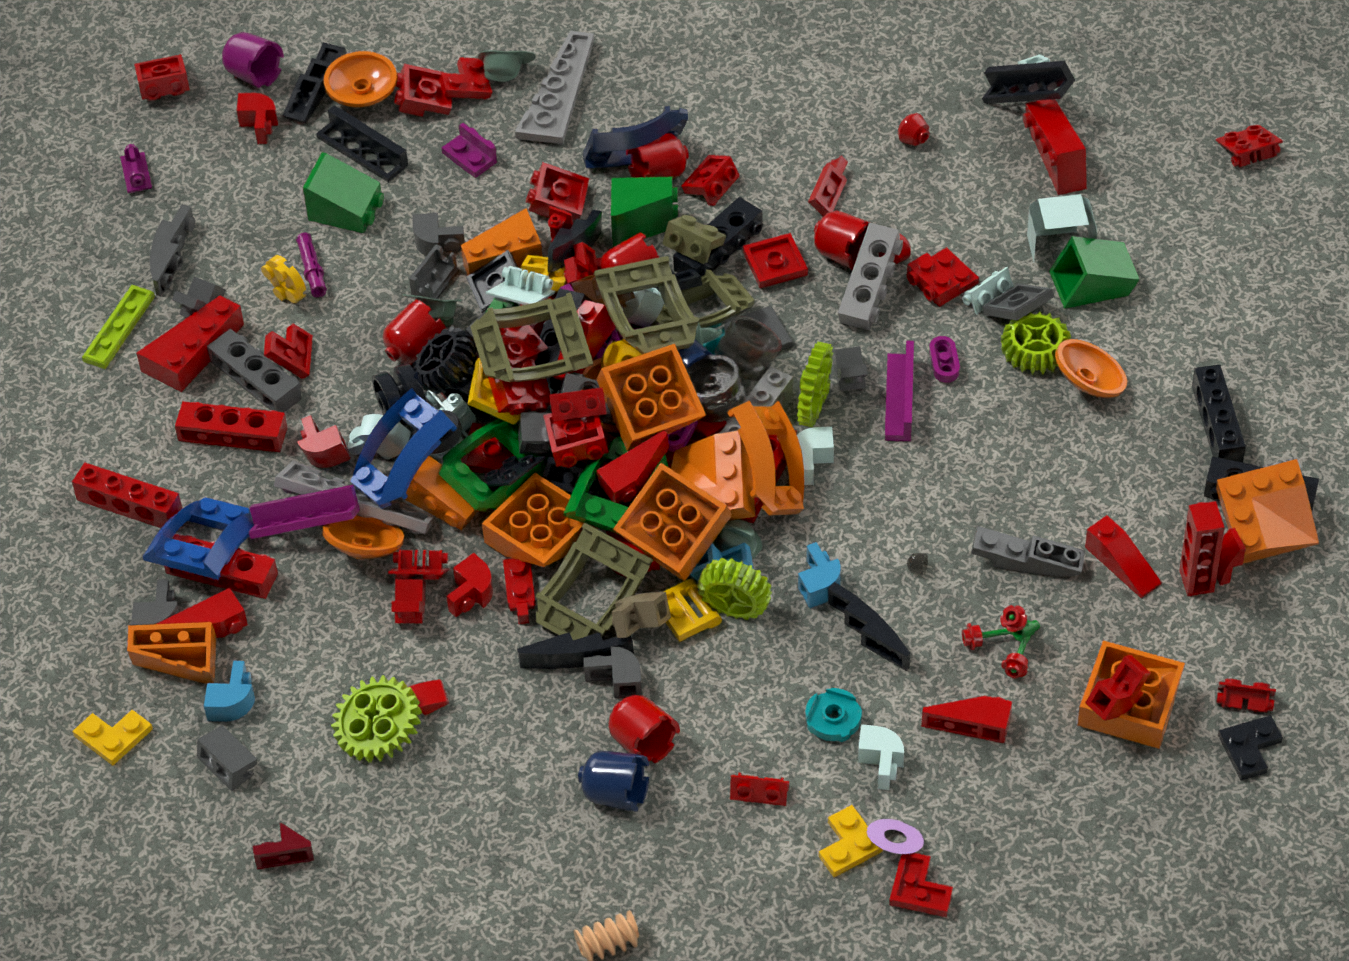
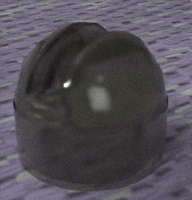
M927 553L912 554L907 560L909 571L918 575L926 574L928 567Z

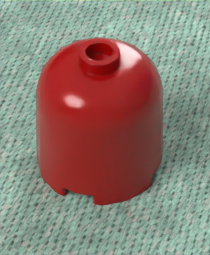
M671 133L665 134L644 146L626 150V155L631 154L632 165L628 166L631 178L672 177V180L684 173L687 160L689 159L687 147Z
M841 211L829 212L815 225L814 245L823 256L853 270L865 233L871 222Z
M640 232L603 254L600 268L605 269L659 258V255L653 245H646L643 241L646 239V236Z
M417 299L409 303L384 329L382 338L387 348L385 353L394 362L398 360L400 363L413 365L414 361L418 359L416 355L422 351V347L428 343V340L434 338L436 333L440 334L443 329H447L441 319L435 321L429 314L431 308Z
M631 695L624 698L614 706L609 716L608 727L610 735L629 754L644 755L648 761H652L654 764L669 754L675 746L672 743L675 733H680L679 723L650 699L642 695Z

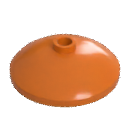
M370 51L352 52L337 58L329 65L324 75V86L327 94L337 103L349 107H368L383 101L393 92L397 82V72L394 64L385 56Z
M1078 339L1065 340L1057 347L1055 352L1057 365L1065 378L1078 390L1100 398L1117 397L1125 390L1127 377L1124 370L1111 355L1101 348Z
M358 514L350 520L325 524L322 531L324 538L332 547L356 559H374L390 555L403 545L404 534L397 525H386L380 519L374 517L364 518Z

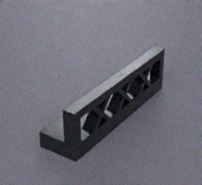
M1066 61L991 66L984 72L991 87L981 99L985 104L1062 99L1074 83L1075 78Z
M335 105L328 110L329 123L316 133L318 139L388 183L409 166L405 148ZM335 129L341 133V137L330 138L327 134ZM356 142L359 144V148L348 149L344 147V143ZM373 153L377 155V159L365 160L362 158V154ZM391 164L395 168L386 173L380 169V165Z

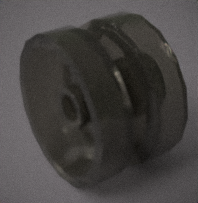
M737 316L732 319L725 332L726 335L721 337L714 352L721 365L733 374L750 381H759L771 366V362L775 361L781 351L782 343L776 333L765 324L750 317Z
M721 355L706 356L686 369L706 414L705 417L699 419L700 421L714 423L730 419L732 417H729L727 412L746 402V392L741 381L739 369L736 363L729 357Z

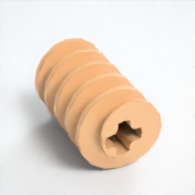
M628 910L626 919L622 914H617L615 923L611 918H606L604 927L600 922H595L593 931L586 925L583 927L582 935L575 929L574 936L582 956L588 961H593V954L595 953L603 960L604 950L606 949L614 956L615 946L617 945L625 952L626 942L628 941L636 948L639 931L632 912Z

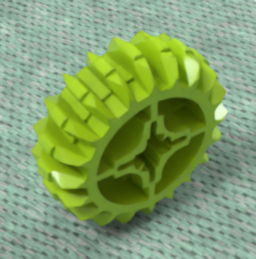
M1041 311L1034 315L1030 312L1019 320L1011 319L1009 324L1005 325L1003 335L1001 336V350L1005 354L1006 362H1011L1013 368L1020 365L1022 373L1026 369H1030L1032 375L1035 370H1040L1042 374H1044L1046 369L1053 372L1055 367H1058L1055 358L1056 349L1061 342L1071 339L1070 331H1067L1066 324H1061L1059 317L1052 319L1051 313L1044 316ZM1018 339L1022 341V346L1017 342ZM1050 339H1052L1056 344L1053 345Z
M720 558L719 561L712 560L710 564L706 565L699 577L697 587L699 588L698 594L702 596V601L709 603V606L718 610V613H724L727 617L733 616L736 619L742 617L748 620L750 617L757 619L758 615H762L767 609L771 600L772 585L767 582L768 578L761 576V571L754 570L752 565H745L743 561L735 562L733 558L729 561Z

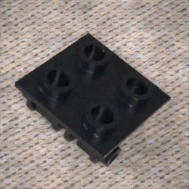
M527 455L523 458L511 456L502 462L503 465L500 468L484 475L485 479L482 481L487 484L492 492H495L500 486L512 485L544 461L546 456L534 457L533 455Z

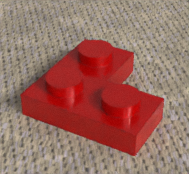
M459 57L457 67L460 74L441 73L439 82L444 97L491 98L492 89L489 80L485 78L484 63L478 58Z
M583 242L574 245V257L564 260L566 269L564 277L571 286L573 282L586 276L594 275V271L598 270L595 250Z
M294 323L287 327L286 339L271 331L265 335L264 356L299 378L304 379L310 375L313 335Z
M917 853L901 854L889 905L947 918L953 887L926 881L931 856Z

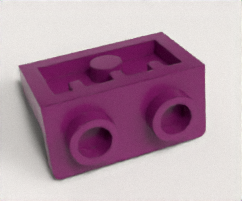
M464 123L459 125L460 135L441 147L442 154L474 178H477L497 163V149L493 142L486 140L474 128H470Z

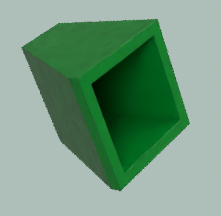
M321 152L303 186L308 221L363 234L368 225L371 226L373 224L377 207L381 208L384 202V194L381 192L379 181Z
M672 177L611 178L613 247L640 232L646 238L666 232L668 221L679 217L678 204H673V202H678V188L673 187Z
M1077 236L1070 238L1049 270L1064 309L1129 296L1140 280L1124 242Z

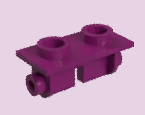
M128 144L124 149L125 156H120L127 192L151 189L152 185L145 153L139 152L138 147L134 144Z

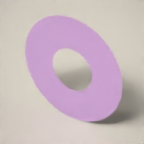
M877 820L872 822L867 828L869 839L878 847L889 852L898 854L914 853L920 850L924 843L923 837L917 829L898 820ZM890 829L901 831L906 835L907 840L904 843H893L885 838L884 832Z

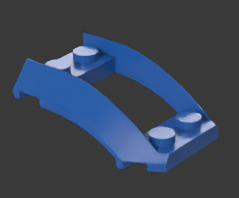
M411 388L381 417L373 428L359 455L350 480L351 484H354L357 490L381 509L390 506V501L400 497L405 500L408 497L406 491L419 467L441 444L439 439L449 430L454 432L457 427L441 410L435 409L419 397ZM403 419L416 429L417 432L402 449L387 477L375 468L371 462L385 437Z
M207 497L190 503L162 526L143 555V560L218 580L223 566L228 564L238 547L250 537L249 531L254 526L250 509ZM187 521L223 530L211 549L171 539Z

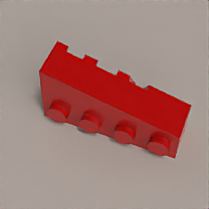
M1052 99L1026 103V113L1023 114L1024 126L1030 130L1032 139L1037 146L1057 194L1062 195L1087 189L1086 148L1057 101Z
M218 296L136 352L140 371L182 392L210 362L207 346L229 329L237 333L242 328L244 321L241 306L222 296Z

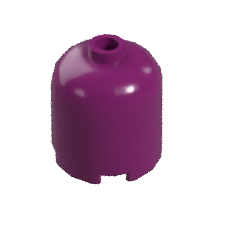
M240 32L232 35L224 45L222 51L224 68L231 75L257 88L263 85L270 86L281 73L282 69L279 68L280 57L284 58L282 47L276 42L251 33Z

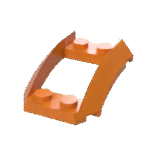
M749 400L732 408L727 413L729 417H735L741 427L737 431L745 445L751 464L753 476V490L749 492L751 497L760 498L764 505L762 509L768 515L799 514L804 509L803 457L796 432L780 402L778 401L772 406H753ZM768 435H776L781 444L788 467L789 486H776L774 456Z

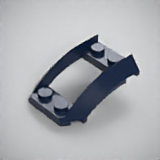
M665 106L662 114L638 125L612 128L611 132L598 133V129H592L582 153L585 167L605 168L631 164V154L626 155V150L644 146L665 134L671 133L678 137L688 121V110L683 108L670 110V106Z

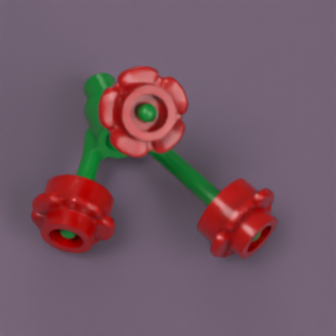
M1009 605L1003 610L1000 622L1006 629L981 632L979 625L971 626L970 623L966 625L967 629L962 630V641L964 646L970 647V650L982 647L983 638L1013 635L1016 640L1021 642L1017 653L1008 654L1006 660L1002 661L1001 666L1005 669L1006 675L1011 678L1027 675L1028 660L1023 656L1030 637L1034 635L1035 631L1040 629V624L1037 620H1027L1023 607Z

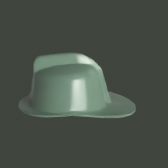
M486 50L477 55L478 59L484 62L485 78L500 82H508L514 79L519 73L521 64L529 63L536 58V55L529 51Z
M402 294L403 297L417 299L431 308L429 314L435 321L441 319L445 326L453 324L457 301H463V299L439 300Z
M739 519L728 521L712 543L720 552H723L745 542L750 547L752 560L762 549V541L750 524Z

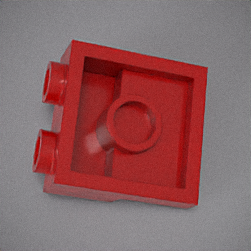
M182 54L134 64L142 100H157L161 96L170 94L177 96L185 93V91H190Z
M404 64L401 73L397 72L395 86L399 90L395 94L394 104L399 105V112L423 117L425 110L449 115L452 109L451 97L443 96L439 82L441 73L446 72Z
M543 162L538 171H533L530 179V184L534 185V188H530L526 197V203L530 204L528 211L550 218L549 207L552 206L571 213L574 220L580 219L590 178Z
M947 247L933 256L925 253L907 264L906 276L909 283L917 286L923 291L925 298L928 301H933L938 307H941L979 283V277Z
M526 359L511 366V369L536 365L534 359ZM488 377L498 413H509L510 415H518L528 411L543 413L551 405L549 397L551 393L546 378L507 382Z
M552 413L543 415L557 467H573L577 461L588 458L590 460H598L603 454L609 453L599 415L553 421Z

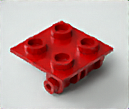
M1251 125L1246 130L1228 132L1223 137L1216 138L1219 144L1234 154L1231 157V163L1234 167L1238 166L1239 168L1249 165L1251 162L1256 163L1257 159L1263 161V159L1276 157L1277 153L1281 152L1279 144L1283 143V140L1261 125Z
M530 325L499 329L511 366L526 359H534L536 361L538 358L537 354L548 349Z
M399 549V552L393 553V563H398V567L389 570L388 574H395V579H412V577H415V574H423V579L436 580L449 571V568H443V564H448L449 556L448 553H443V550H429V566H427V550H423L422 566H419V550H415L413 566V550Z

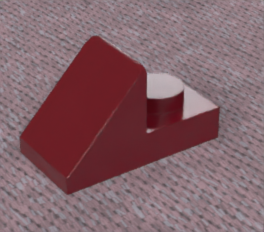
M280 823V842L268 841L261 845L253 846L257 870L314 861L311 841L283 823Z

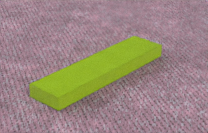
M131 285L82 356L83 362L106 369L155 298L154 292Z

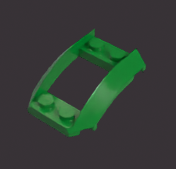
M498 419L473 432L447 452L442 458L443 463L440 466L439 475L475 510L486 512L488 508L496 510L534 473L542 477L548 456H554L553 454H519L518 425ZM493 437L501 442L517 458H523L527 455H533L534 457L546 456L544 461L512 485L500 486L495 492H492L486 483L481 481L466 464L460 461L469 452Z
M620 436L607 443L609 453L603 454L598 460L589 459L576 483L563 516L618 534L613 528L629 507L588 494L597 475V470L601 468L603 463H610L628 452ZM666 454L657 464L652 474L655 472L660 463L668 467Z

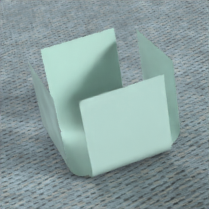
M1078 194L1041 198L1030 204L1027 237L1033 262L1036 236L1077 232V226L1084 225L1088 230L1089 238L1096 239L1097 227L1090 201L1086 197Z

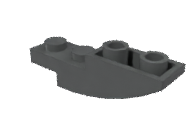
M182 204L172 222L162 220L155 233L150 252V271L156 296L161 297L165 289L170 288L173 275L183 265V256H181L180 250L184 246L185 237L188 232H192L195 227V218L193 217L191 206Z
M978 526L974 534L971 554L995 560L994 567L1044 576H1076L1082 572L1085 550L1034 535L1028 541Z

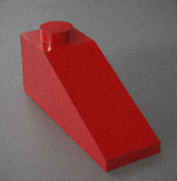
M585 300L577 310L593 359L616 326L604 304ZM560 351L558 360H562V359H563V356H562L561 351ZM582 368V369H579V370H576V371H572V372H569L568 374L573 373V372L582 374L583 371H584L586 368ZM565 374L554 376V379L562 380Z
M665 430L661 431L597 470L599 485L612 502L618 504L628 503L639 494L657 464L669 449L667 432Z
M1108 515L1087 529L1085 548L1140 598H1143L1161 585V580L1126 531Z
M230 588L157 623L212 622L216 638L236 634L248 625L245 610Z
M980 696L923 707L921 727L1005 744L1013 701L1005 700L1002 697Z

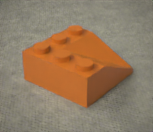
M675 344L601 368L596 379L599 387H603L607 406L627 451L663 430L670 434L706 416Z
M738 431L714 434L674 451L671 470L727 505L732 514L728 521L755 517L754 497H751L749 493L753 490L752 469L748 453Z
M1297 459L1217 480L1216 490L1228 530L1235 527L1246 548L1243 563L1319 544L1305 483Z
M660 463L613 530L659 565L685 581L732 514L727 505Z
M534 473L482 523L484 543L502 555L545 567L568 554L572 544L579 538L584 523L563 516L571 495L537 473Z
M1103 640L1079 706L1077 726L1160 749L1185 663ZM1132 655L1151 672L1141 688L1144 694L1125 714L1118 718L1104 721L1085 702L1096 683L1100 680L1111 678L1124 656Z

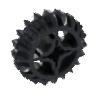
M452 326L448 330L443 329L440 334L436 333L434 338L428 340V343L422 347V351L416 355L418 359L413 363V370L415 372L413 378L417 379V382L425 391L430 390L435 394L445 393L449 387L454 388L455 384L458 381L461 382L463 376L468 374L469 368L473 367L472 362L477 358L475 341L459 327L454 328Z

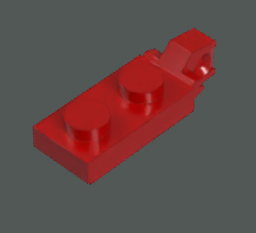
M842 155L825 165L808 200V203L823 217L834 210L847 182L843 172L848 161Z
M513 558L503 559L508 609L510 611H517L518 624L529 623L528 609H535L534 606H536L531 563Z

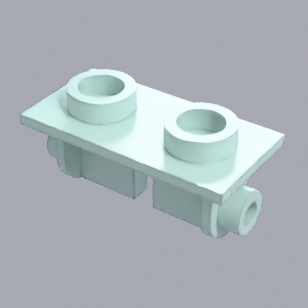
M1008 267L999 272H993L992 276L981 282L980 286L964 292L963 302L966 305L972 304L976 314L982 312L983 305L1014 287Z

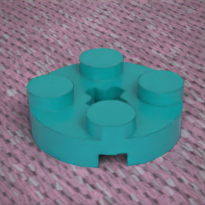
M830 688L826 689V693H821L820 695L816 693L809 699L806 705L805 719L807 728L810 733L820 739L845 742L849 740L851 735L857 732L861 725V706L856 702L853 694L843 689ZM833 711H837L839 717L829 718L826 714H832Z

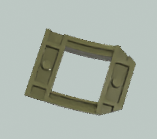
M668 256L594 271L604 304L614 325L622 337L641 354L672 344L676 345L677 350L689 348L695 340L699 319L693 315L682 295L675 274H672L669 266L670 260ZM658 287L664 304L674 322L633 330L621 308L617 295Z
M706 270L705 275L701 276L702 286L681 290L687 305L716 293L727 306L716 313L698 318L701 328L715 329L752 308L755 301L734 275L724 273L723 276H716L711 270ZM665 304L656 320L651 324L652 326L674 322Z
M571 292L557 299H546L517 307L488 308V311L470 326L486 377L507 382L531 381L562 375L594 365ZM551 319L563 359L537 366L511 369L499 329L525 326Z
M585 522L579 538L572 544L552 579L536 595L538 600L536 623L558 635L570 632L573 640L598 632L601 637L604 636L613 626L612 611L616 609L615 602L635 595L653 561L650 557ZM589 557L627 577L616 598L597 623L558 603L574 583Z

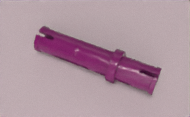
M306 232L297 235L296 243L305 268L304 278L309 283L312 296L322 297L327 291L323 279L324 270L319 265L311 234Z

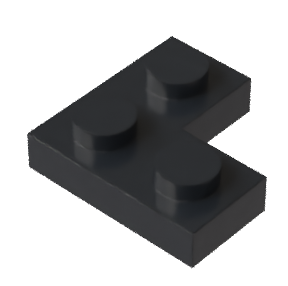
M1272 715L1221 729L1218 732V737L1240 781L1266 774L1268 767L1259 749L1282 743L1283 739Z

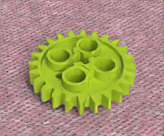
M817 341L814 349L812 348L811 356L808 358V365L803 370L799 386L801 393L798 397L797 422H799V425L813 428V425L816 424V420L819 418L822 404L827 399L831 384L829 376L833 363L832 344Z
M384 675L381 676L379 682L372 676L370 684L367 685L361 680L358 690L351 686L352 694L350 696L342 695L345 703L336 704L340 712L332 714L336 721L331 724L335 731L333 736L338 741L341 749L345 750L349 757L354 755L358 761L365 757L368 763L372 762L374 756L381 762L383 755L386 753L390 758H393V750L395 748L402 752L401 744L403 742L411 743L408 735L418 733L413 725L421 724L417 716L422 713L418 707L420 702L413 690L407 687L404 681L398 682L395 677L388 681Z

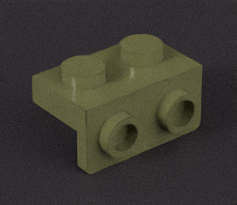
M682 215L668 221L663 245L705 264L708 262L711 250L724 244L726 235L718 232V229L714 226L703 225L692 216Z

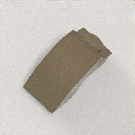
M666 592L642 593L623 598L615 602L616 609L612 611V624L616 630L617 638H627L639 628L660 627L671 618Z

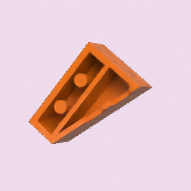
M527 208L461 245L463 265L467 275H470L507 250L511 252L520 269L527 255L543 257L541 242Z
M429 455L410 482L406 491L408 497L405 500L462 531L478 511L439 475L441 464Z
M212 622L128 626L127 652L133 665L205 684L215 683L216 634Z

